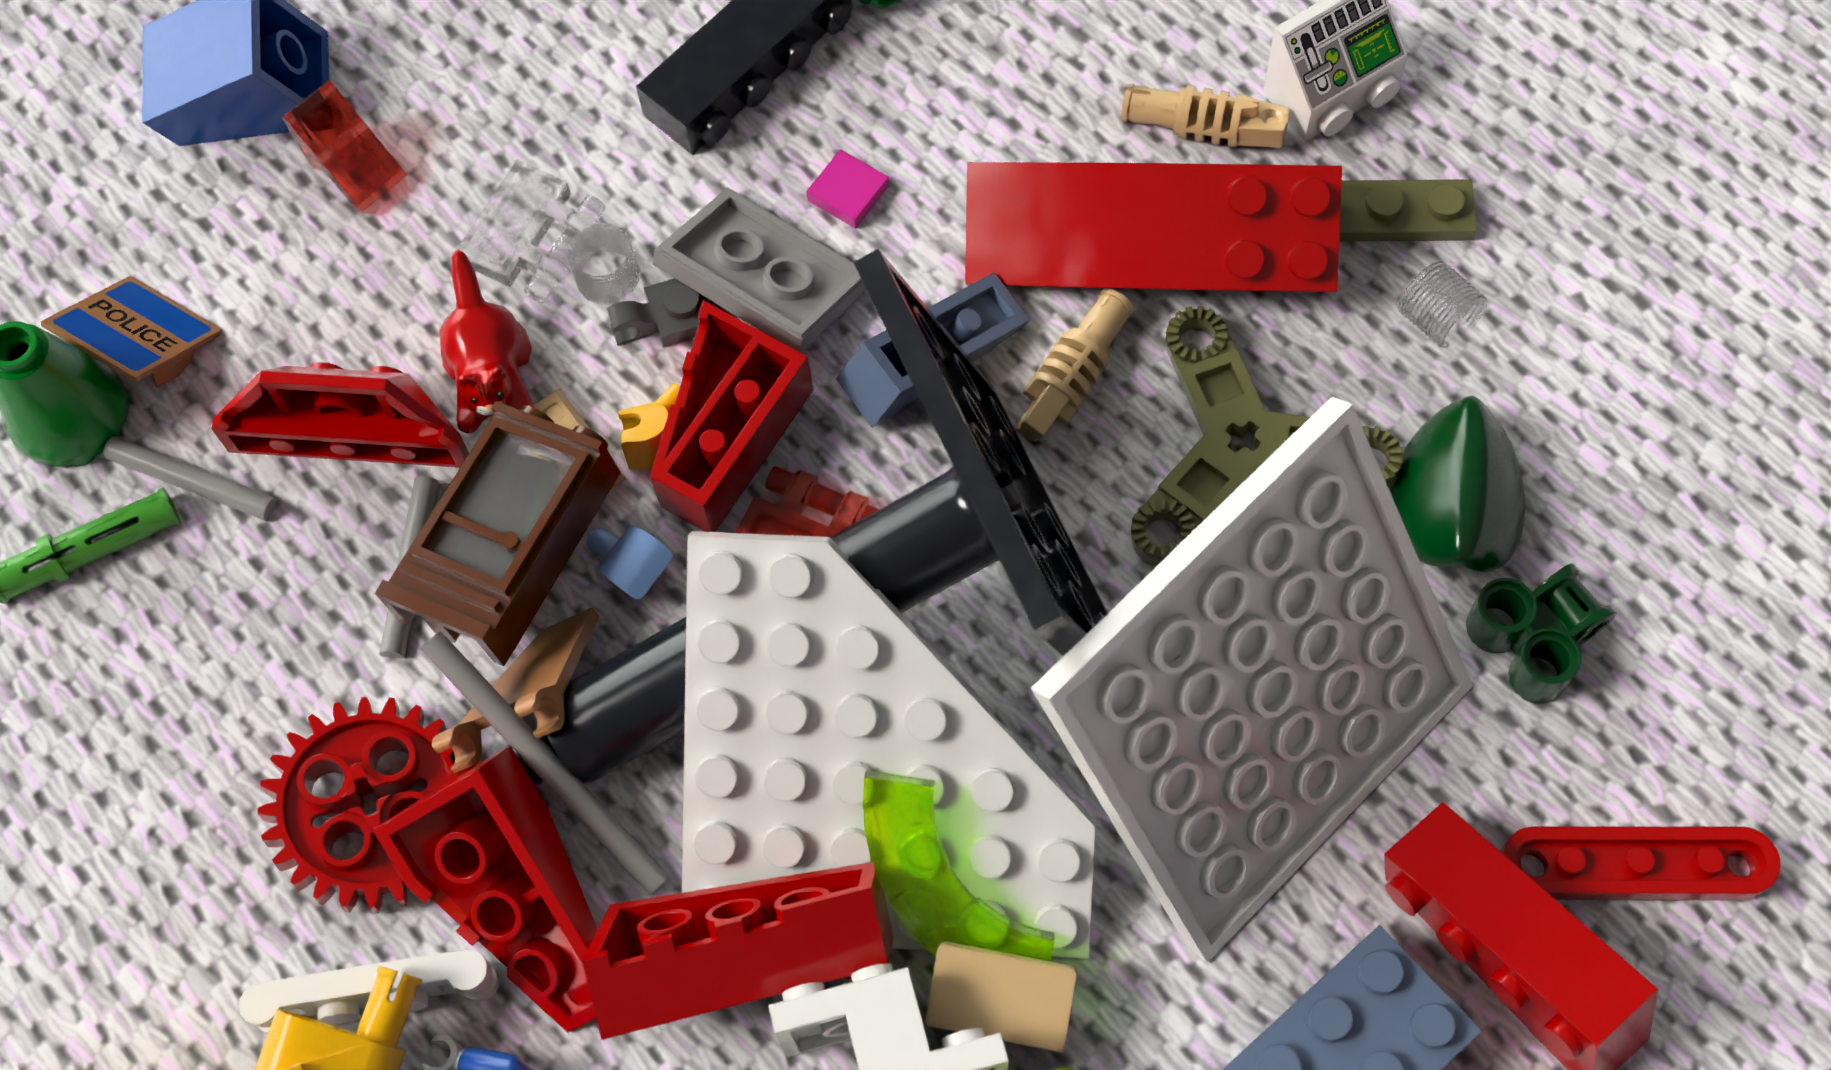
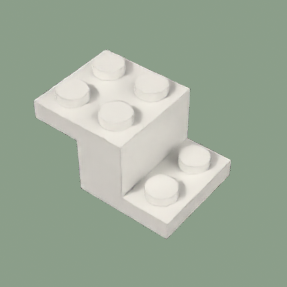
M889 963L872 965L854 972L851 975L852 983L826 990L822 982L798 985L782 993L783 1001L768 1005L775 1035L787 1058L852 1040L859 1070H1008V1057L1001 1032L985 1036L983 1028L958 1031L942 1039L943 1048L930 1051L908 967L894 971L892 964Z

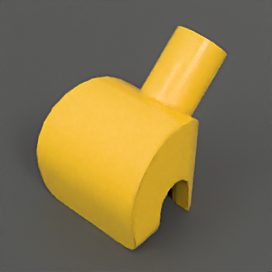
M672 383L654 403L618 411V416L622 421L624 429L621 432V447L629 469H652L671 404L675 405L680 388L679 385Z

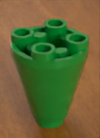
M10 321L1 324L0 413L5 429L14 446L36 463L45 465L79 467L92 462L98 454L104 451L105 444L111 437H118L129 413L130 393L119 374L75 345L35 325L20 321Z

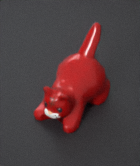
M456 250L451 257L456 309L444 320L439 330L443 368L452 380H456L457 426L460 431L469 434L475 432L485 419L494 415L491 408L496 401L519 410L524 405L533 407L530 395L518 370V366L529 362L532 347L526 329L505 306L484 300L475 270L469 258L463 251Z

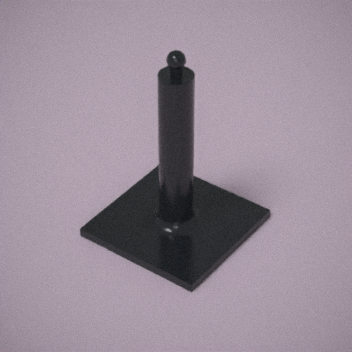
M877 248L853 263L953 467L946 473L832 535L830 538L849 557L848 561L874 589L878 588L901 613L994 562L1000 561L1034 631L1064 657L1108 614V611L995 388ZM686 617L569 681L563 694L565 714L563 727L558 731L541 737V739L560 758L573 776L583 783H592L684 732ZM514 750L534 785L542 784L544 781Z

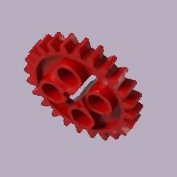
M361 697L357 715L348 716L339 702L334 703V722L325 725L318 717L311 714L308 716V720L313 734L308 739L292 732L286 735L295 750L292 757L272 754L270 760L282 774L281 779L261 780L260 786L267 795L275 798L276 802L258 807L257 813L263 821L277 823V825L265 831L261 835L262 840L267 847L285 846L276 854L272 861L280 872L298 866L290 879L291 884L298 891L305 889L316 880L313 897L320 905H324L338 891L340 906L347 913H351L359 896H365L373 914L380 912L383 894L392 893L398 904L402 908L406 907L408 902L407 886L372 830L468 769L454 774L451 770L455 761L453 749L449 748L440 753H436L433 749L432 740L435 735L447 729L444 721L440 718L423 729L425 715L421 706L415 705L403 719L400 717L399 707L395 698L387 700L381 714L374 713L367 697ZM398 750L409 755L406 766L396 774L384 775L376 771L380 758L390 751ZM328 773H338L344 776L342 787L331 797L319 798L312 795L314 783L321 776ZM425 781L428 784L427 788L423 791H408L417 782ZM374 792L378 798L376 801L378 811L372 815H365L361 809L364 807L363 796ZM318 817H332L321 827L316 828L312 825L314 819ZM357 833L364 836L363 847L354 857L345 860L332 857L331 850L333 844L342 835Z

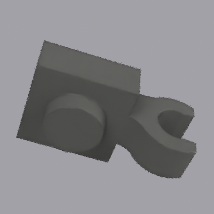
M676 278L643 287L647 303L623 301L609 306L607 312L617 346L658 333L664 348L694 338L699 325L698 314L702 301L704 300L713 306L714 303Z

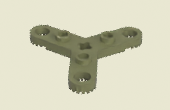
M1198 306V309L1187 307L1186 311L1177 312L1176 316L1169 321L1166 330V349L1203 437L1159 484L1157 491L1144 505L1138 508V512L1132 518L1131 541L1133 548L1141 559L1156 566L1310 418L1265 410L1238 348L1236 349L1227 325L1223 322V318L1220 314L1216 315L1214 310L1210 308L1209 310H1204L1202 306ZM1198 328L1208 331L1214 337L1212 346H1207V350L1202 348L1200 352H1197V349L1189 351V347L1186 346L1184 348L1183 343L1180 342V337L1186 331ZM1362 426L1371 448L1381 451L1387 458L1388 463L1384 469L1380 470L1389 488L1396 482L1401 471L1403 461L1402 447H1400L1397 437L1391 436L1392 433L1390 431L1380 430L1381 427L1378 426L1374 428ZM1248 432L1254 434V451L1247 447L1241 448L1238 452L1231 450L1232 437L1230 435L1232 433L1241 438ZM1169 520L1180 528V538H1177L1174 544L1171 542L1166 547L1165 544H1161L1160 547L1155 542L1152 544L1151 540L1146 538V528L1154 521Z

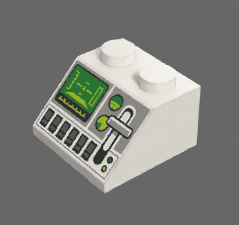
M1321 0L1274 27L1263 94L1272 104L1289 108L1288 123L1304 142L1321 132L1325 136H1332L1338 133L1350 122L1353 113L1368 104L1373 108L1381 107L1398 93L1408 55L1388 0Z

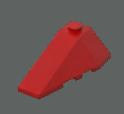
M511 745L456 776L372 830L408 889L424 903L432 899L460 925L456 932L471 946H474L477 942L483 945L507 967V978L567 1033L596 1018L582 960L598 928L548 807Z

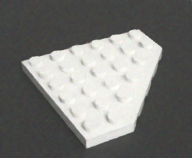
M692 531L688 535L682 893L878 861L894 936L892 948L937 951L939 945L946 941L1014 955L1089 959L1095 818L1077 799L1073 800L1048 773V768L1011 729L1007 730L982 703V698L945 659L941 660L915 632L916 628L878 588L874 589L848 561L849 557L830 537Z

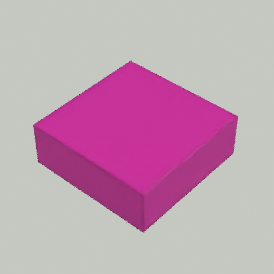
M840 149L806 191L807 201L856 229L888 189L889 177Z

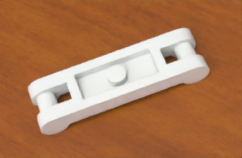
M461 949L256 983L243 992L239 1001V1010L247 1022L266 1033L269 1032L277 1009L305 1017L318 1016V1021L327 1024L352 1022L360 1018V1008L366 1007L378 974L377 969L379 965L398 971L389 996L391 1001L395 998L403 974L406 973L423 979L421 985L417 988L409 1012L427 1008L428 997L461 992L465 998L473 1002L486 1001L496 993L500 978L498 971L480 952L473 949Z

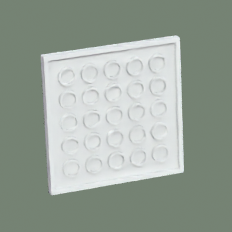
M1331 397L1062 657L1031 690L1183 941L1202 960L1208 963L1460 701L1473 685L1353 404Z

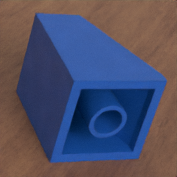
M197 0L143 26L142 123L178 146L331 127L328 31L286 0Z

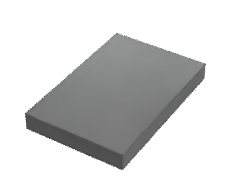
M728 187L654 249V266L761 332L801 353L855 303L866 290L852 261Z

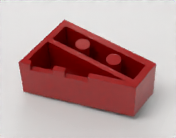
M703 300L698 314V329L691 352H687L682 367V382L675 405L671 404L650 473V479L661 508L704 532H716L814 389L808 356Z

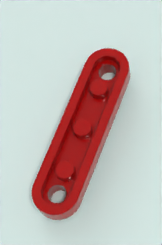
M1533 826L1515 832L1500 851L1523 872H1525L1521 866V858L1523 856L1532 855L1539 858L1544 866L1543 875L1528 876L1556 900H1749L1759 896L1774 884L1780 873L1781 866L1780 856L1774 843L1762 832L1749 827ZM1732 855L1742 857L1749 865V875L1746 877L1735 875L1728 867V857Z

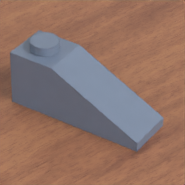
M995 272L928 307L973 362L1022 329L1031 320ZM887 330L863 342L836 378L837 382L872 428L905 410L920 399Z

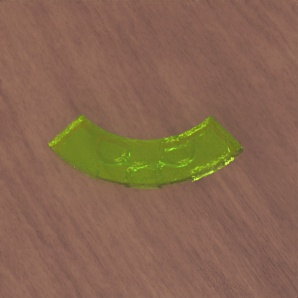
M866 771L863 787V817L870 858L874 869H876L879 883L891 906L916 939L935 957L939 945L946 941L1051 962L1054 932L1036 929L1019 923L1001 914L985 903L980 897L975 898L952 869L949 863L950 859L939 835L935 817V780Z

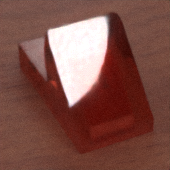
M330 80L282 117L309 165L313 169L320 166L359 213L363 212L407 176L403 168Z

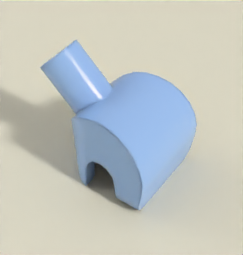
M629 526L620 538L604 528H597L589 535L587 540L588 548L603 558L597 569L634 599L644 597L672 559V552L669 548L649 533L635 526Z

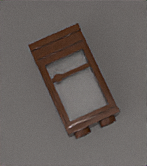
M496 401L491 408L494 412L491 420L389 581L382 580L375 591V595L399 622L409 626L415 615H418L425 620L435 633L441 631L452 643L457 641L460 634L476 640L494 663L505 666L621 472L607 450V441L595 431L579 425L571 430L555 424L548 415L534 407L524 405L519 410Z

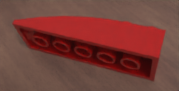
M967 162L965 284H973L995 272L1004 285L1337 292L1342 166Z

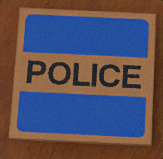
M128 276L41 321L43 328L75 345L83 352L135 383L152 374L157 388L180 376L192 361L195 349L222 333V329L132 276Z

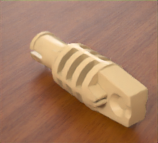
M1129 83L1124 95L1121 120L1122 122L1143 123L1173 129V134L1178 135L1180 139L1187 140L1189 133H1194L1195 141L1204 142L1205 136H1212L1211 143L1220 145L1222 138L1228 139L1229 147L1256 146L1281 148L1287 133L1289 108L1249 97L1247 94L1238 93L1235 98L1230 97L1229 91L1221 90L1220 94L1216 95L1213 94V89L1204 88L1203 92H1197V86L1188 85L1186 88L1181 87L1180 91L1176 92L1152 89Z
M1104 288L1078 328H1071L1063 332L1022 393L1031 399L1032 402L1016 425L1015 430L1035 443L1046 434L1056 418L1065 425L1071 421L1110 361L1109 346L1124 323L1135 311L1134 305L1126 296L1116 290Z

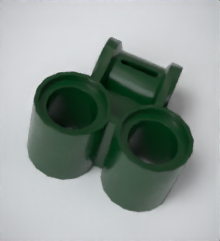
M1572 563L1555 572L1533 592L1525 584L1512 578H1497L1488 582L1481 589L1467 616V633L1471 641L1481 650L1490 653L1513 651L1515 656L1511 661L1508 671L1509 682L1515 693L1524 700L1535 704L1549 703L1560 697L1579 671L1582 662L1579 646L1602 631L1617 615V612L1611 606L1602 607L1577 577L1580 570ZM1487 609L1505 611L1512 618L1514 625L1504 626L1496 623L1489 616ZM1541 658L1547 660L1554 666L1557 676L1548 677L1540 674L1534 669L1530 659Z

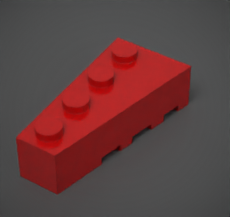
M1444 802L1438 805L1384 853L1385 878L1387 881L1385 889L1396 905L1411 916L1418 913L1435 931L1442 946L1458 961L1466 963L1567 1070H1618L1649 1041L1658 988Z
M878 861L610 904L582 960L601 1040L782 994L792 987L806 983H825L840 978L852 979L851 975L862 968L889 963L894 936Z

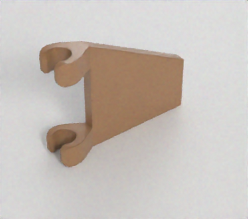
M589 608L543 629L492 685L519 717H524L534 712L537 719V729L533 734L537 739L558 731L563 727L565 717L563 694L600 617L593 608ZM473 706L456 726L435 735L432 740V747L436 753L452 748L455 754V763L451 770L454 774L459 773L480 762L482 756L481 730L492 725Z

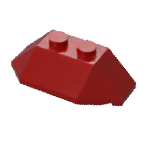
M316 362L309 367L283 366L260 371L214 417L211 428L229 453L457 468L461 467L469 454L459 432L409 373H403L398 369L387 366H375L369 371L347 370L331 363Z

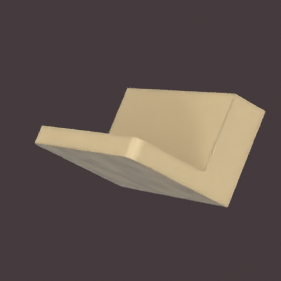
M942 942L937 949L925 1026L955 1032L971 1028H983L985 1036L1001 1032L1003 1041L1063 1053L1070 1022L1077 970L1074 966L952 942Z

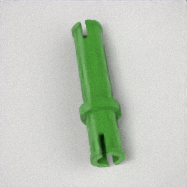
M161 488L154 494L104 514L55 538L49 533L37 538V546L0 562V603L4 604L10 601L11 598L52 580L61 584L72 578L70 572L116 551H120L170 526L181 524L182 522L170 495L165 488ZM139 519L138 523L91 544L93 539ZM76 547V550L74 552L69 553L58 559L52 560L41 567L29 571L31 567L38 565L51 558H54Z

